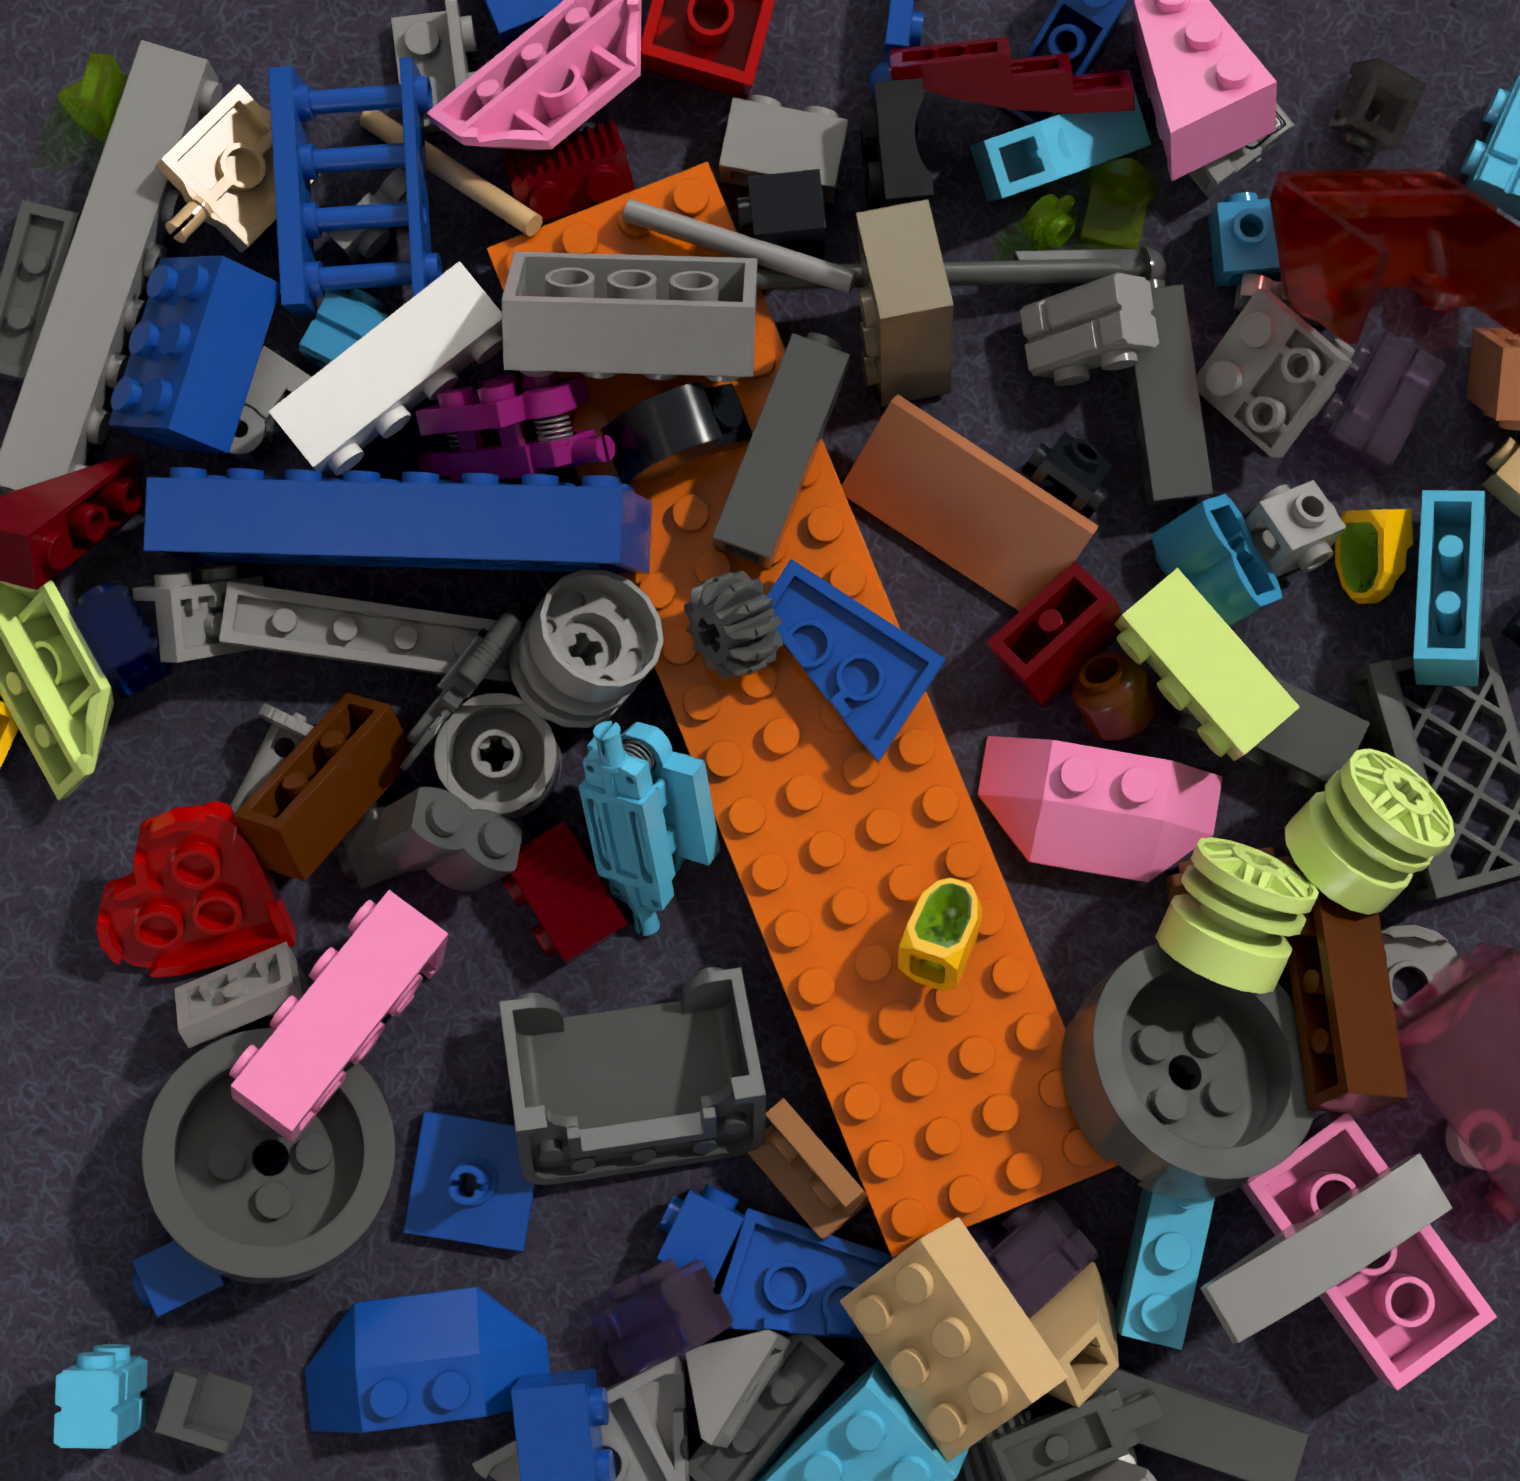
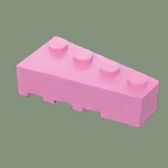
M390 890L387 891L378 904L369 899L359 909L348 926V930L353 935L339 952L330 947L320 957L309 974V977L315 982L300 1000L291 995L282 1004L269 1026L275 1029L273 1034L260 1049L253 1044L250 1045L239 1057L229 1073L235 1079L231 1084L232 1099L291 1143L295 1141L341 1086L347 1075L343 1069L350 1061L356 1065L363 1060L376 1044L385 1028V1024L381 1021L386 1014L389 1013L393 1017H399L415 996L413 995L423 979V976L419 973L421 972L431 979L443 963L448 933Z

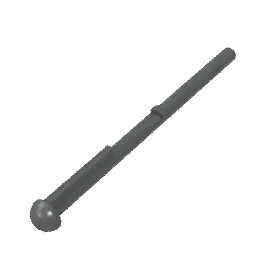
M1142 247L1141 249L1015 251L1012 256L1014 261L943 262L949 286L1089 283L1114 273L1145 277L1146 280H1164L1166 276L1164 258L1158 251L1149 247ZM861 263L837 264L856 270L857 277L853 288H863ZM757 265V290L828 288Z

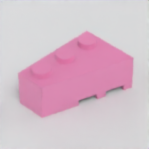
M1132 0L1134 45L1147 94L1151 98L1159 138L1162 139L1166 152L1171 182L1275 131L1277 81L1209 0Z

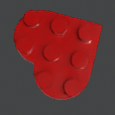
M213 801L203 806L176 807L156 817L148 818L141 823L134 850V872L120 879H114L104 886L97 916L96 930L100 946L114 963L120 965L121 959L133 966L149 968L150 977L160 978L184 975L245 959L286 941L289 947L295 946L296 929L269 869L263 868L256 852L238 826L233 816L235 814L234 810L228 804Z

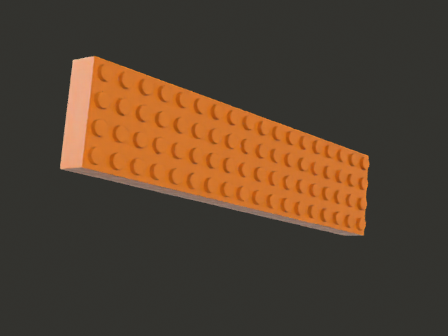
M702 163L544 225L533 236L521 234L488 247L487 251L503 292L514 251L731 257L623 222V212L629 199H633L737 232L709 163ZM757 290L753 377H740L731 382H716L700 375H679L670 380H653L645 377L643 374L617 373L610 378L595 379L583 375L582 372H558L559 378L584 376L589 400L577 403L576 409L557 415V417L563 415L570 416L568 419L558 421H571L570 424L560 426V428L571 426V430L594 429L596 437L603 435L601 428L634 405L673 388L701 381L704 388L733 383L753 434L786 351L761 290ZM822 438L771 568L763 567L714 548L712 536L749 445L747 443L739 449L695 457L669 476L630 484L634 485V493L652 501L649 574L617 573V575L629 579L648 595L661 618L664 641L658 662L654 668L689 755L705 760L715 820L868 1197L888 1251L893 1258L900 1255L922 1237L957 1217L960 1218L965 1227H969L1116 1167L1118 1164L1113 1159L1106 1162L1095 1151L1072 1113L1066 1096L1062 1074V1047L1066 1029L927 692L925 691L877 764L784 646L776 650V660L767 664L765 669L751 675L746 674L739 678L731 677L728 679H723L716 672V669L707 670L704 666L703 655L700 652L693 651L695 642L692 635L685 629L690 624V620L684 609V605L691 601V589L700 586L702 581L712 577L720 576L727 572L736 573L744 571L751 580L760 579L763 584L764 594L767 596L791 559L900 629ZM607 460V462H588L584 466L574 467L580 484L582 483V476L603 475L619 478L613 460ZM955 878L971 883L982 906V921L978 937L957 987L940 991L914 982L898 968V948L921 893L938 880ZM965 905L959 910L957 920L963 928L968 925L969 920L968 909ZM945 927L931 928L926 941L945 948L951 947L952 941Z

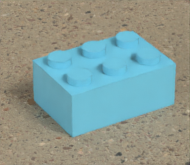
M877 1360L773 1460L757 1481H953L959 1474L969 1448L947 1462L881 1362Z

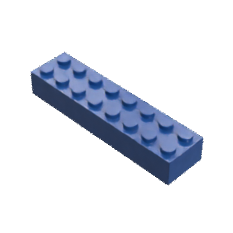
M171 467L169 478L147 477L143 551L190 562L577 572L582 569L607 570L612 573L649 574L652 501L634 493V485L619 483V478L613 476L585 475L582 476L581 486H575L572 483L559 482L558 476L521 475V485H516L513 482L499 481V476L494 474L463 473L461 475V484H458L456 481L439 480V474L428 472H403L402 482H400L399 480L380 478L381 474L377 472L356 470L343 471L342 480L322 477V472L301 469L285 470V478L264 476V471L256 469L230 468L227 469V477L207 475V470Z

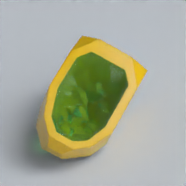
M1342 510L1340 518L1347 528L1335 541V565L1341 585L1350 598L1358 604L1379 603L1390 595L1395 582L1406 570L1407 550L1413 545L1412 510Z
M955 878L938 880L921 893L898 948V968L914 982L940 991L957 987L978 937L982 921V906L971 883Z

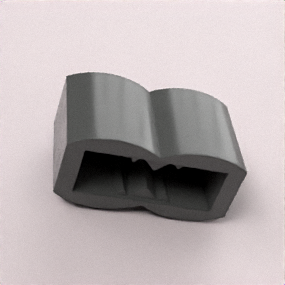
M421 787L381 810L374 849L384 859L398 867L416 871L426 869L432 877L443 885L455 890L470 892L479 890L516 871L523 832L514 822L497 812L485 809L471 810L465 802L448 791L435 787Z

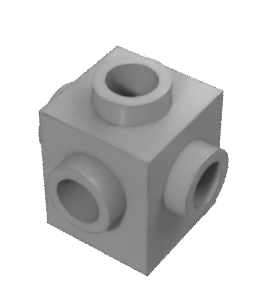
M1314 480L1292 489L1286 484L1274 488L1258 501L1257 506L1245 520L1250 530L1254 547L1266 559L1276 577L1299 567L1303 573H1307L1324 564L1334 553L1330 547L1347 528L1338 516L1333 504L1327 500Z

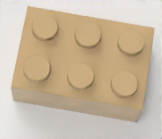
M959 1217L916 1241L840 1300V1303L947 1462L1069 1377Z

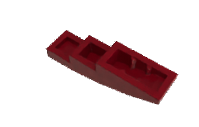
M1008 36L890 50L892 79L922 78L923 89L949 98L1025 111L1069 114L1135 111L1134 86L1129 70L1073 76L1069 53L1011 59Z

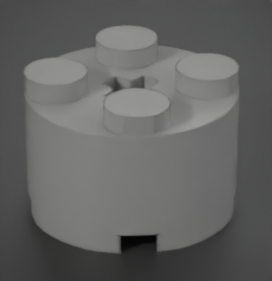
M488 693L469 699L445 721L436 738L434 758L439 779L448 792L460 798L471 810H490L508 819L525 816L548 800L561 774L562 752L553 728L547 720L541 718L522 699L510 694ZM503 743L506 750L514 754L513 760L504 762L502 771L496 772L495 767L485 761L486 755L495 754L496 744Z

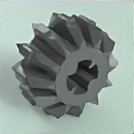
M744 571L736 573L727 572L702 581L700 586L691 589V601L684 605L685 613L690 620V624L685 629L692 635L695 642L693 651L700 652L703 655L704 666L707 670L716 669V672L723 679L739 678L746 674L751 675L767 667V664L776 660V650L783 646V639L777 627L783 622L782 619L775 615L773 610L774 598H767L765 596L760 579L751 580Z

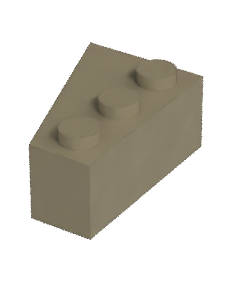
M929 200L857 212L856 221L864 290L859 292V303L863 322H860V333L864 351H861V362L866 385H877L882 406L889 405L897 394L908 401L951 393L954 304Z

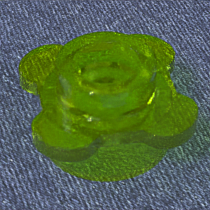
M1048 194L1039 199L1028 211L1022 224V230L1035 241L1032 251H1044L1049 247L1053 249L1059 248L1071 237L1076 228L1077 215L1072 211L1075 199L1071 195H1065L1058 199L1054 194Z

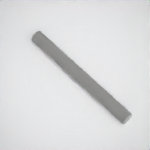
M633 199L627 201L623 212V222L734 258H758L757 265L847 294L852 292L856 281V270Z

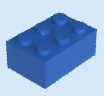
M224 256L161 258L159 265L153 270L147 283V294L149 297L141 322L136 325L130 336L129 350L131 354L124 376L116 384L112 393L111 406L113 411L108 425L170 450L229 454L280 292V283Z

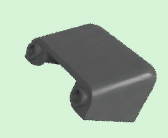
M709 967L697 971L683 985L682 1000L570 1017H563L562 1008L559 1003L540 993H526L514 1000L499 1002L521 1171L526 1181L532 1184L553 1185L734 1158L748 1154L747 1152L757 1150L763 1145L765 1140L766 1093L741 967L725 970L719 967Z

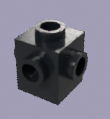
M1065 431L1052 449L1041 443L1021 472L1030 478L1029 481L1087 519H1090L1109 493L1100 484L1113 466L1102 458L1100 451L1094 445L1083 439H1075Z

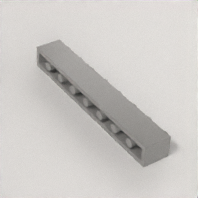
M144 40L140 41L0 449V490L4 493L89 467L88 464L95 444L101 446L107 439L111 427L108 425L111 412L107 411L113 390L116 384L123 378L129 360L126 352L130 336L136 325L141 322L147 301H144L147 293V283L151 273L159 265L160 259L167 258V247L163 246L167 234L165 224L186 204L182 193L155 165L222 99V84L218 83L219 78L207 59Z

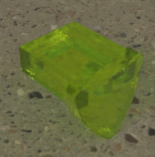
M90 52L84 78L61 90L58 93V99L79 127L88 134L106 142L128 78L122 73L114 56Z
M1122 158L1104 162L1087 173L1085 186L1091 188L1079 242L1108 249H1138L1148 201H1154L1155 180L1150 172L1134 159Z

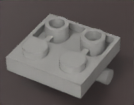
M1258 288L1197 374L1198 391L1201 396L1270 457L1283 458L1310 419L1316 417L1335 391V385L1353 362L1350 359L1354 355L1355 350L1337 338L1333 343H1330L1272 292Z

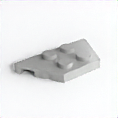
M681 1349L606 1389L609 1403L608 1425L601 1426L603 1450L612 1449L614 1454L615 1481H690L685 1356ZM516 1437L478 1457L472 1463L475 1471L485 1479L490 1475L496 1481H520Z

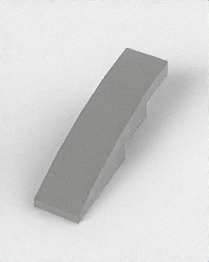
M1421 1154L1407 1156L1362 1188L1346 1192L1306 1221L1290 1225L1200 1289L1233 1344L1240 1343L1357 1273L1452 1209V1206Z

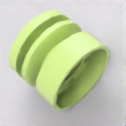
M1370 748L1356 750L1342 768L1331 776L1325 785V791L1315 793L1285 827L1286 845L1295 864L1307 879L1329 899L1351 911L1367 915L1382 912L1408 886L1413 873L1423 871L1430 864L1433 857L1439 855L1450 844L1455 835L1451 815L1443 800L1428 782L1405 763L1387 753Z
M1214 837L1201 838L1191 856L1194 865L1188 866L1181 878L1185 889L1190 894L1174 896L1155 937L1160 947L1175 961L1211 981L1244 992L1258 994L1273 992L1293 950L1284 936L1300 935L1306 922L1303 914L1311 912L1319 891L1298 870L1267 853L1231 840Z

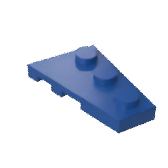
M791 559L766 596L767 598H774L773 610L775 615L782 619L783 623L777 627V630L783 639V646L878 764L946 659Z

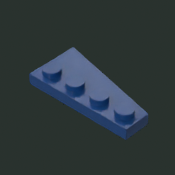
M747 1208L709 1329L743 1332L771 1330L787 1335L865 1340L840 1303V1300L896 1257L892 1258L888 1253L832 1235L828 1239L822 1240L811 1228Z

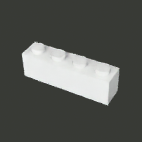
M459 261L268 412L316 471L322 472V477H327L332 472L336 476L341 475L343 471L350 470L362 459L364 452L361 449L376 437L381 435L383 438H388L401 430L412 417L409 411L427 397L431 401L437 400V394L451 390L457 384L459 378L456 374L474 360L478 364L486 362L503 348L502 312Z

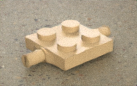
M238 84L155 167L182 193L187 203L165 224L166 230L171 235L185 220L188 221L173 237L175 240L185 243L187 238L205 221L216 227L242 253L277 218L271 111L260 106Z

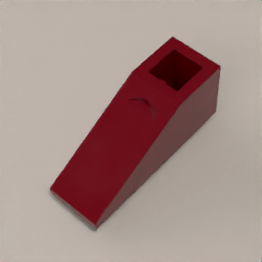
M126 454L2 495L0 497V581L38 590L139 512L144 505V491L140 482L137 456Z

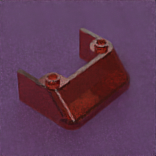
M1426 169L1292 170L1277 173L1269 196L1283 294L1292 302L1291 308L1298 314L1315 319L1347 344H1357L1378 288L1411 287L1422 295L1421 301L1432 309L1441 312H1453L1456 307H1476L1513 334H1520V221L1457 180L1442 173Z

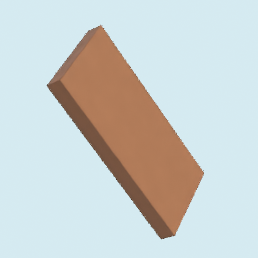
M899 394L889 403L842 484L843 491L848 499L1019 612L1077 560L1099 527Z

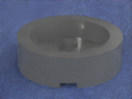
M1157 943L1132 955L1085 994L1086 997L1081 1002L1074 1018L1069 1021L1064 1036L1062 1074L1066 1096L1077 1124L1095 1151L1106 1162L1113 1159L1125 1171L1139 1179L1138 1186L1159 1195L1176 1199L1201 1200L1222 1196L1279 1165L1302 1143L1311 1127L1316 1111L1309 1110L1294 1003L1278 982L1273 992L1263 994L1236 990L1194 973L1175 961ZM1170 1061L1182 1066L1189 1075L1194 1074V1079L1190 1083V1090H1183L1172 1082L1168 1069Z
M273 1028L243 1031L224 1037L201 1049L185 1061L173 1073L155 1100L147 1120L142 1146V1169L148 1197L168 1235L184 1253L204 1268L223 1277L252 1284L301 1280L330 1268L352 1252L367 1236L383 1210L388 1197L395 1162V1136L388 1106L373 1078L359 1063L354 1065L352 1062H348L343 1069L347 1075L341 1086L293 1143L232 1099L231 1084L235 1081L229 1075L232 1067L250 1045L253 1044L260 1049L275 1031ZM266 1143L283 1145L289 1155V1162L285 1170L275 1176H264L253 1165V1156L256 1149Z

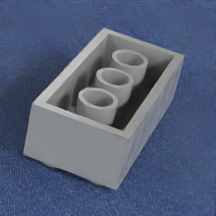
M514 251L501 300L504 370H520L522 374L531 377L549 376L556 371L582 372L583 375L595 379L610 378L617 373L643 374L645 377L653 380H670L679 375H700L716 382H731L740 377H753L758 258Z

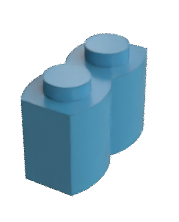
M1226 494L1202 501L1151 534L1156 551V560L1161 570L1166 575H1169L1178 568L1231 629L1282 599L1281 589L1275 574H1273L1263 555L1254 547L1250 530L1242 514Z

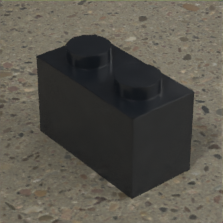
M820 169L747 176L748 197L737 198L739 233L824 260L826 220Z

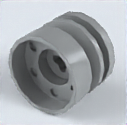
M582 569L561 577L546 593L534 610L533 615L526 621L522 630L515 637L509 656L512 682L523 702L545 720L563 727L589 728L606 721L618 710L658 662L664 641L661 618L648 595L629 579L610 571Z

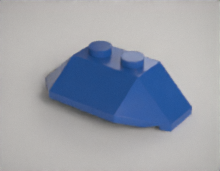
M478 1286L355 1302L304 1370L311 1431L365 1433L481 1418L513 1410L511 1389L522 1375L551 1373L547 1337L534 1327L532 1328Z

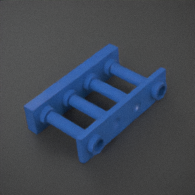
M411 57L399 58L401 84L313 90L311 85H305V82L293 66L268 67L281 305L294 317L316 316L317 298L324 297L325 291L412 285L414 297L443 274L439 253H431L424 113L433 108L432 87L429 76H421ZM402 108L404 143L316 149L314 143L308 144L307 121H315L316 115ZM405 167L407 202L320 208L317 202H311L310 180H317L319 173ZM409 226L411 261L323 267L321 261H315L314 239L321 238L322 232Z

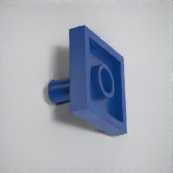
M424 1111L403 1233L524 1252L536 1184L526 1181L522 1176L515 1125Z

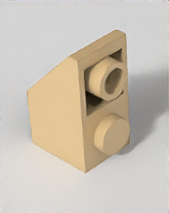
M1085 1260L1028 1317L1069 1376L1046 1394L1077 1408L1119 1367L1115 1307L1096 1264L1089 1260Z

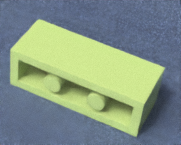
M1178 568L1122 614L1114 624L1121 632L1117 636V641L1123 650L1138 664H1142L1145 660L1161 677V680L1157 682V686L1164 697L1180 711L1185 707L1189 709L1202 724L1197 729L1198 734L1206 745L1220 757L1227 753L1235 761L1244 756L1300 708Z

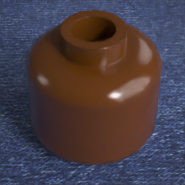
M1103 652L1094 655L1081 666L1071 686L1073 703L1086 727L1095 737L1105 741H1122L1138 735L1154 720L1159 707L1157 692L1144 666L1136 663L1125 653Z

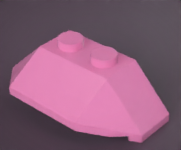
M563 0L426 114L432 123L466 146L526 151L553 149L641 76V0Z
M987 736L977 795L1027 862L1148 883L1194 850L1201 838H1210L1214 835L1223 777L1172 760L1057 740Z

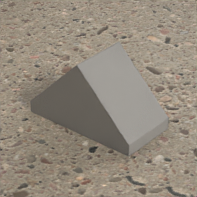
M764 1330L685 1349L701 1439L712 1446L728 1448L793 1341L782 1334L771 1330Z

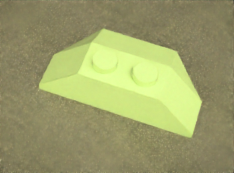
M0 581V695L59 801L69 797L94 773L114 705L112 689L53 581H48L38 590Z

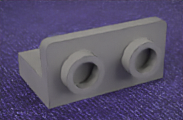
M445 0L446 11L391 18L399 84H401L399 58L411 57L421 76H429L433 107L477 72H469L467 52L477 51L472 15L462 16L457 0ZM424 113L425 133L443 131L432 123L428 115Z
M237 565L210 566L201 568V579L192 580L191 572L159 573L154 575L155 585L132 588L134 601H155L161 662L178 663L253 650V648L220 644L219 637L227 582L263 586V576H238Z
M287 941L174 988L178 1031L188 1048L208 1040L221 1039L234 1029L262 1017L274 1016L291 995L299 1000L310 988L309 981Z

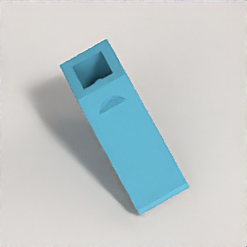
M1135 90V111L1062 113L970 145L987 202L1014 195L1150 146L1151 142Z

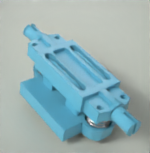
M604 721L595 726L593 729L594 738L587 745L588 755L582 761L586 778L579 786L580 796L598 876L607 878L611 895L626 903L632 910L635 931L638 934L642 931L643 936H648L656 933L660 928L656 911H663L674 897L672 879L681 868L685 859L709 866L720 851L705 760L673 752L668 737L658 727L636 722L620 734L621 730L618 723L615 722L612 726V721Z

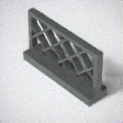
M1490 636L1480 638L1479 664L1483 678L1476 691L1472 692L1464 686L1431 685L1421 707L1403 696L1397 676L1399 672L1414 670V655L1393 661L1386 660L1370 664L1346 675L1358 717L1370 722L1364 735L1367 749L1370 748L1387 753L1405 763L1426 780L1435 792L1441 781L1467 796L1453 822L1455 835L1450 844L1439 855L1434 856L1430 864L1423 871L1413 873V877L1408 884L1412 904L1442 898L1520 876V862L1500 850L1512 825L1520 828V815L1518 814L1520 811V736ZM1442 689L1468 703L1456 728L1430 713ZM1487 692L1491 703L1484 699ZM1478 710L1497 721L1500 735L1491 750L1466 735ZM1409 714H1410L1411 716L1415 717L1414 720H1413V722H1412V724H1411V720H1410ZM1424 724L1450 739L1437 764L1421 755L1416 739ZM1459 746L1485 760L1473 786L1448 771ZM1504 749L1508 760L1501 756ZM1495 767L1513 776L1517 792L1508 807L1483 792ZM1426 772H1428L1429 774H1431V777H1430L1429 781H1428ZM1477 803L1502 818L1490 843L1464 828ZM1458 839L1484 854L1473 876L1457 880L1450 856ZM1494 860L1504 866L1503 868L1489 871Z

